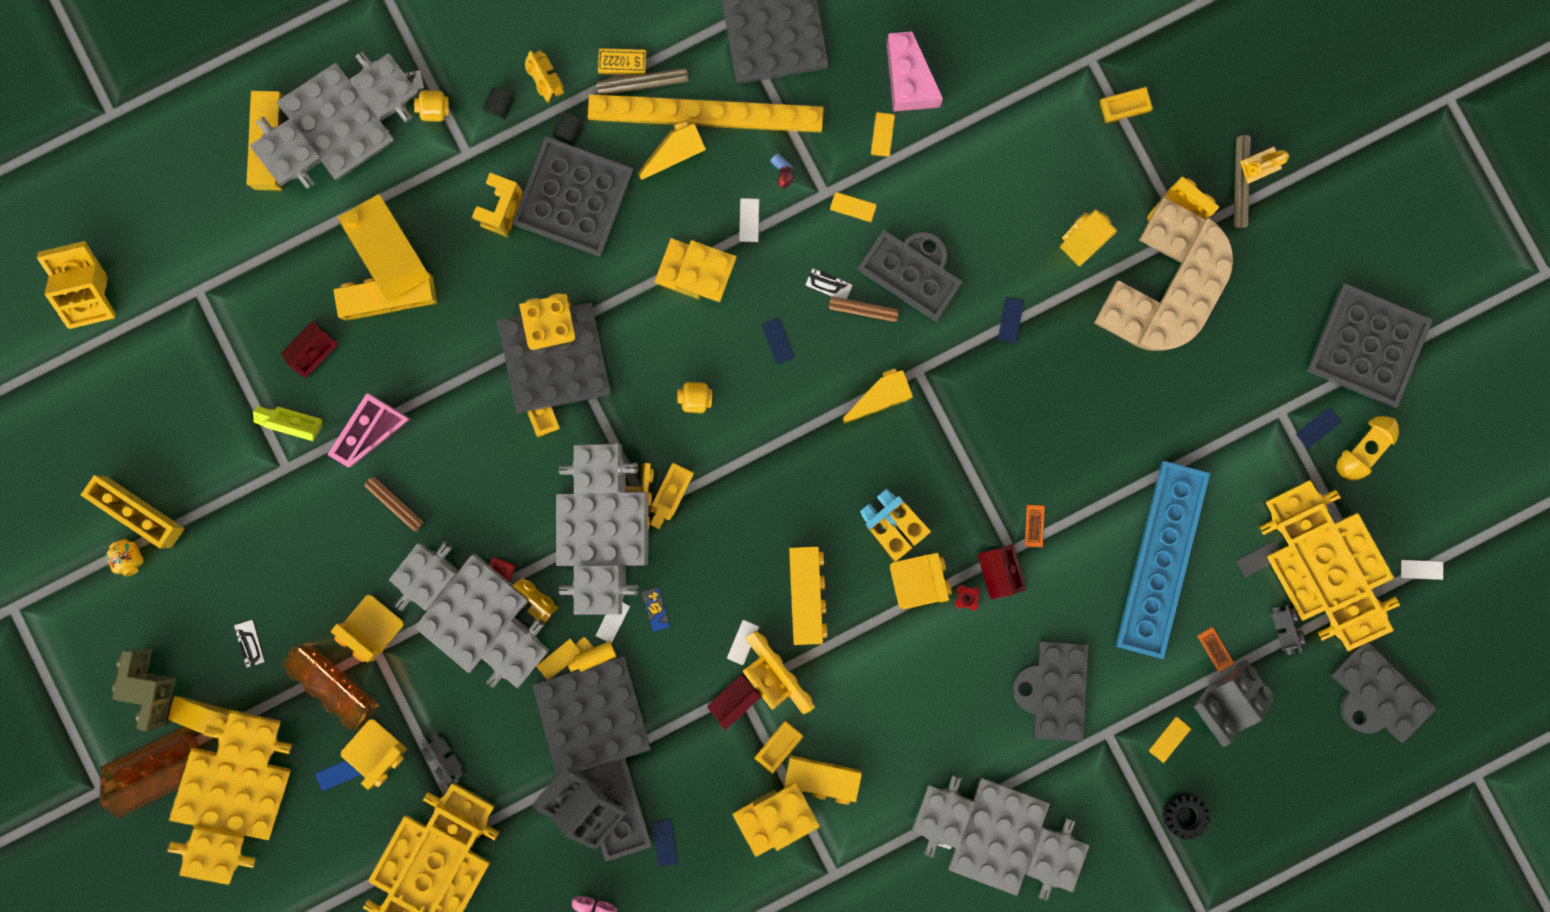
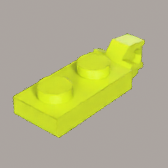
M257 406L253 411L254 423L310 441L315 439L323 427V420L278 406L276 409L271 410Z

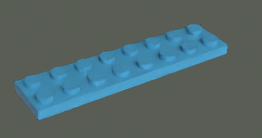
M1166 461L1161 462L1115 643L1116 647L1164 659L1210 473Z

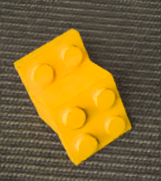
M671 238L656 276L655 284L696 299H700V296L720 303L734 267L736 256L692 240L689 245Z
M86 241L38 252L37 259L49 275L45 296L68 329L115 318V311L104 295L108 276Z
M796 782L778 792L774 789L732 813L755 857L773 847L778 851L820 827Z

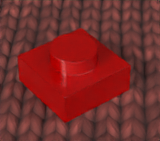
M492 557L489 565L510 582L516 565L500 558Z

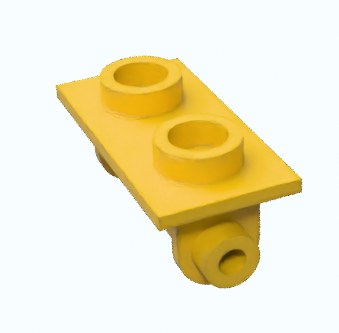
M530 51L525 62L526 70L529 75L533 76L539 94L544 96L548 103L553 94L559 96L564 93V86L556 73L547 74V72L554 69L547 55L542 53V51H538L535 54Z
M1274 146L1240 161L1247 183L1282 169L1281 165L1287 162L1289 154L1283 150L1276 151Z
M523 577L512 585L513 588L529 600L527 604L530 603L532 605L527 612L544 623L559 608L550 597L543 595L531 581L525 580Z

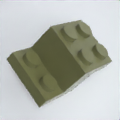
M137 648L124 650L117 661V668L119 670L117 678L112 685L113 700L141 705L136 714L138 730L148 731L165 726L167 724L175 678L148 673L152 649Z

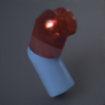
M777 153L770 162L780 170V178L777 179V184L781 188H787L794 180L793 167Z

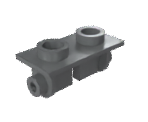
M1287 603L1286 609L1283 610L1281 606L1273 607L1271 616L1276 630L1286 629V632L1278 634L1282 651L1289 655L1296 653L1295 648H1299L1300 653H1303V645H1307L1303 631H1298L1296 622H1299L1296 609L1291 608L1290 603Z
M435 734L429 739L431 741L430 744H428L427 740L422 743L424 747L421 750L423 755L429 762L431 760L437 767L435 773L442 782L446 781L449 784L453 781L452 775L456 779L464 774L461 770L463 767L454 754L445 759L444 755L451 751L442 736L439 737L438 734Z

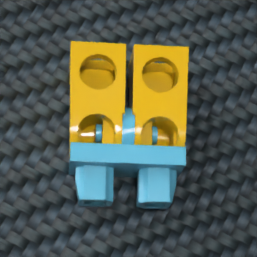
M886 489L877 497L885 507L883 510L877 513L869 503L860 513L867 522L865 526L871 531L892 560L896 562L912 548L910 544L915 546L931 531L899 496L896 498L894 494ZM898 529L903 533V535L907 538V540L910 542V544H909V543L904 539V537L898 532Z

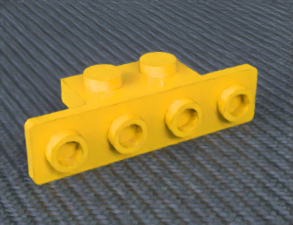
M758 631L748 635L745 639L759 658L742 672L768 706L774 709L787 697H790L803 714L813 710L815 706L812 703V698L797 684L796 677L784 667L781 657L771 650L767 639L762 634H759Z

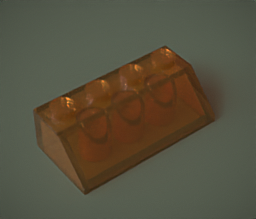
M310 642L294 645L291 648L283 664V667L288 670L286 674L294 681L299 680L305 686L304 690L310 696L320 699L326 711L335 713L341 718L339 721L345 728L349 730L351 728L353 730L361 728L378 709L379 705Z
M184 726L102 766L100 804L118 819L179 789L191 748L200 749L192 729Z

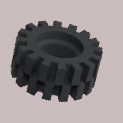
M1181 793V795L1175 794L1173 795L1174 799H1168L1166 802L1169 804L1167 806L1164 805L1163 810H1165V814L1162 813V818L1165 819L1164 824L1171 833L1184 840H1188V838L1195 840L1196 836L1201 837L1204 835L1202 833L1203 830L1207 832L1208 827L1206 825L1211 822V819L1208 818L1210 811L1206 809L1207 805L1202 800L1186 793ZM1185 807L1192 808L1195 813L1194 821L1187 826L1181 825L1178 821V813Z

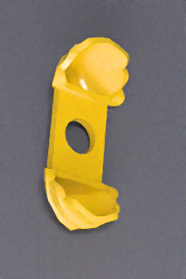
M1376 416L1368 422L1372 427L1352 452L1345 450L1337 461L1336 469L1342 478L1356 481L1368 476L1372 472L1370 468L1391 444L1395 445L1397 442L1399 425L1395 418ZM1370 440L1378 445V450L1373 455L1365 450V445Z

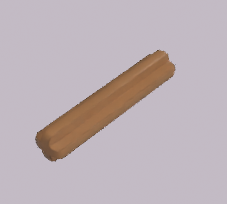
M831 297L829 309L892 322L897 321L899 314L898 309L838 297Z
M371 477L365 483V487L413 531H417L424 524L423 520L379 480Z

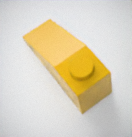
M684 120L674 125L675 129L668 133L639 170L638 174L641 180L706 150L692 121L688 123L687 120Z
M895 368L882 373L884 377L880 378L844 416V424L910 400L913 396L903 370L897 372Z
M174 696L168 720L204 734L207 725L222 729L228 720L230 710Z

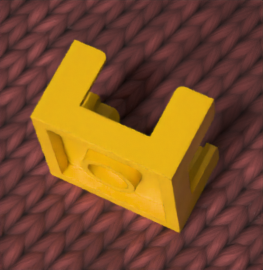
M489 173L486 183L496 188L495 195L499 196L500 200L495 212L476 207L472 218L481 222L480 226L482 228L508 237L512 221L524 192L516 182Z

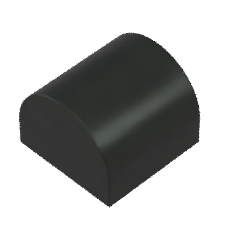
M492 87L482 109L505 120L515 99L506 91Z
M562 112L552 135L574 145L584 123L577 117Z

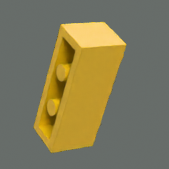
M790 755L784 787L796 782L802 793L803 791L810 792L812 797L818 799H826V796L836 798V802L849 805L850 801L856 802L862 773L859 769Z

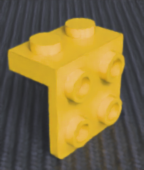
M1183 176L1163 196L1203 219L1209 218L1219 208L1212 196L1206 193L1203 194L1197 189L1195 182L1188 178L1185 179ZM1156 205V206L1152 209V211L1147 215V220H1148V221L1150 220L1151 216L1153 215V213H1154V211H1155L1157 205Z
M557 293L550 295L549 298H535L527 300L526 303L519 304L527 344L531 350L573 342L576 336L569 308L571 307V302L566 294Z
M938 553L890 564L898 606L901 609L949 601L948 595L952 594L949 580H944L942 572L946 571L944 558L939 557Z
M367 595L345 622L336 624L330 632L335 635L334 639L337 643L344 647L348 646L354 651L352 654L361 662L366 661L368 663L378 658L402 629L404 622L373 595Z
M371 719L341 751V756L365 777L361 784L369 790L374 786L380 787L388 778L386 773L391 768L395 769L404 760L402 755L408 748L375 719Z

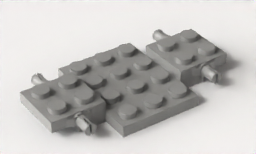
M364 51L360 52V55L358 53L355 57L364 68L360 73L352 77L350 81L337 63H334L277 101L278 106L289 120L273 128L265 117H261V121L259 119L256 121V124H258L264 134L260 139L252 143L250 147L280 186L290 180L299 178L306 189H309L310 185L313 186L315 183L306 172L321 162L335 181H337L394 143V139L381 122L395 112L400 115L405 123L408 122V119L410 121L413 116L405 108V105L409 100L418 95V91L389 53L374 62L369 60Z
M622 444L574 445L573 465L559 466V469H568L559 471L560 475H573L575 494H556V566H574L573 585H560L559 589H568V591H559V594L573 595L574 614H622L624 596L638 594V591H630V589H638V585H626V565H648V493H626V473H637L638 469L629 468L638 467V464L624 463Z
M421 542L417 543L389 579L403 594L398 602L395 603L396 608L399 607L398 609L403 611L411 600L425 611L428 610L414 627L468 673H471L482 659L487 662L495 671L486 681L488 685L492 683L490 687L495 688L501 678H504L516 688H519L549 651L548 648L540 643L536 636L545 626L543 622L540 623L541 621L536 619L528 629L515 618L529 600L475 553L458 570L444 558L452 549V546L447 542H444L437 552L428 549Z
M952 775L948 789H939L928 784L912 827V832L922 835L929 840L924 852L925 855L934 858L938 844L954 847L955 849L948 866L949 871L1016 896L1025 873L1028 876L1039 879L1043 883L1038 895L1041 899L1048 901L1052 887H1060L1071 892L1074 891L1089 848L1088 844L1078 841L1071 836L1075 821L1066 818L1062 831L1046 828L1042 825L1050 805L1048 802L980 777L973 799L966 798L957 793L962 780L959 777Z

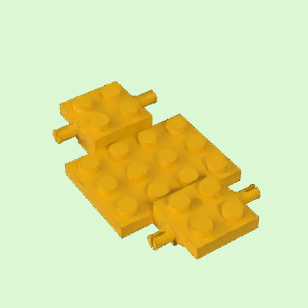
M1308 480L1265 501L1271 511L1272 521L1259 527L1263 535L1278 529L1288 543V546L1267 555V558L1301 620L1303 621L1325 611L1330 619L1331 626L1318 631L1321 640L1324 641L1336 635L1342 640L1347 651H1350L1394 631L1388 621L1387 611L1400 606L1396 597H1393L1381 603L1371 590L1394 579L1359 514L1354 513L1334 523L1328 513L1327 504L1340 499L1338 492L1335 489L1322 496L1316 491L1311 480Z
M230 710L228 720L222 729L206 726L204 736L219 738L217 753L191 748L169 819L170 821L194 825L191 837L186 844L171 841L168 852L183 854L180 876L229 885L233 872L238 865L253 868L256 858L241 855L244 835L269 840L290 774V769L267 764L269 757L274 751L289 754L291 749V743L277 741L280 721Z
M454 782L442 798L427 792L423 801L435 807L434 814L427 826L408 815L404 816L368 882L386 891L389 895L381 906L368 899L363 909L369 912H464L491 863L470 850L477 838L482 834L493 841L496 840L499 831L487 825L495 805Z

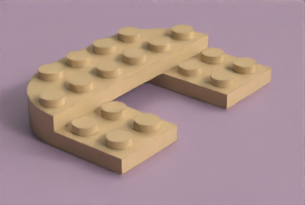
M1163 197L1139 238L1141 242L1181 263L1161 302L1155 301L1118 280L1115 282L1094 321L1095 324L1135 346L1151 351H1164L1182 346L1201 331L1230 278L1233 266V255L1229 240L1215 222L1209 218L1203 219Z

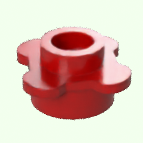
M964 585L958 586L956 590L958 597L955 600V606L959 609L966 607L972 611L978 608L977 601L980 590L977 587L971 589L966 588ZM967 595L970 597L969 600L965 599Z

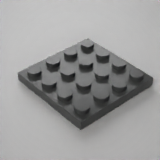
M722 0L737 85L828 69L829 65L817 0Z
M545 136L512 225L601 258L634 169Z
M1341 284L1306 371L1396 408L1399 406L1433 320L1348 284Z
M592 303L569 307L576 336L573 342L537 350H531L528 347L522 316L497 320L516 414L611 396Z
M625 656L601 663L582 672L578 670L533 684L556 776L564 767L579 773L652 750Z

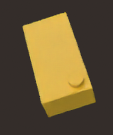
M380 194L337 217L388 301L430 278Z

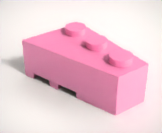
M913 32L888 34L887 52L893 112L940 107L943 98Z
M367 393L327 455L347 467H352L410 421L411 418L372 394Z

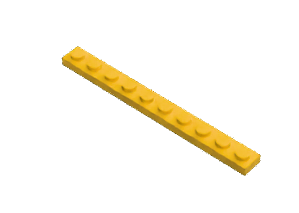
M589 94L588 119L672 125L687 120L688 123L692 121L695 126L822 132L823 107Z

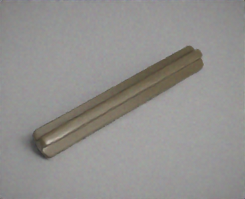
M687 68L599 81L596 83V88L599 95H608L688 82L689 76Z
M1240 135L1236 139L1234 227L1240 229L1248 226L1249 183H1247L1240 162L1250 157L1251 137L1248 135Z

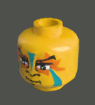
M128 539L111 544L106 553V558L112 572L123 574L124 577L136 574L144 561L138 545L134 542H129Z

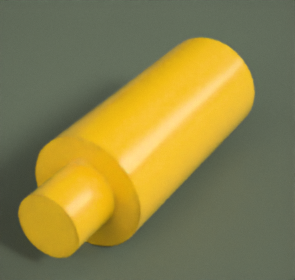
M608 641L575 655V660L567 664L571 672L577 669L582 672L617 656L611 641Z

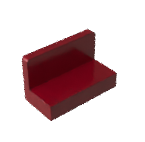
M312 321L282 351L281 356L288 366L306 378L338 343L325 333L315 321Z
M1013 544L978 554L990 599L1011 596L1027 590Z
M740 675L707 708L719 720V725L726 730L758 701L761 695L743 675Z

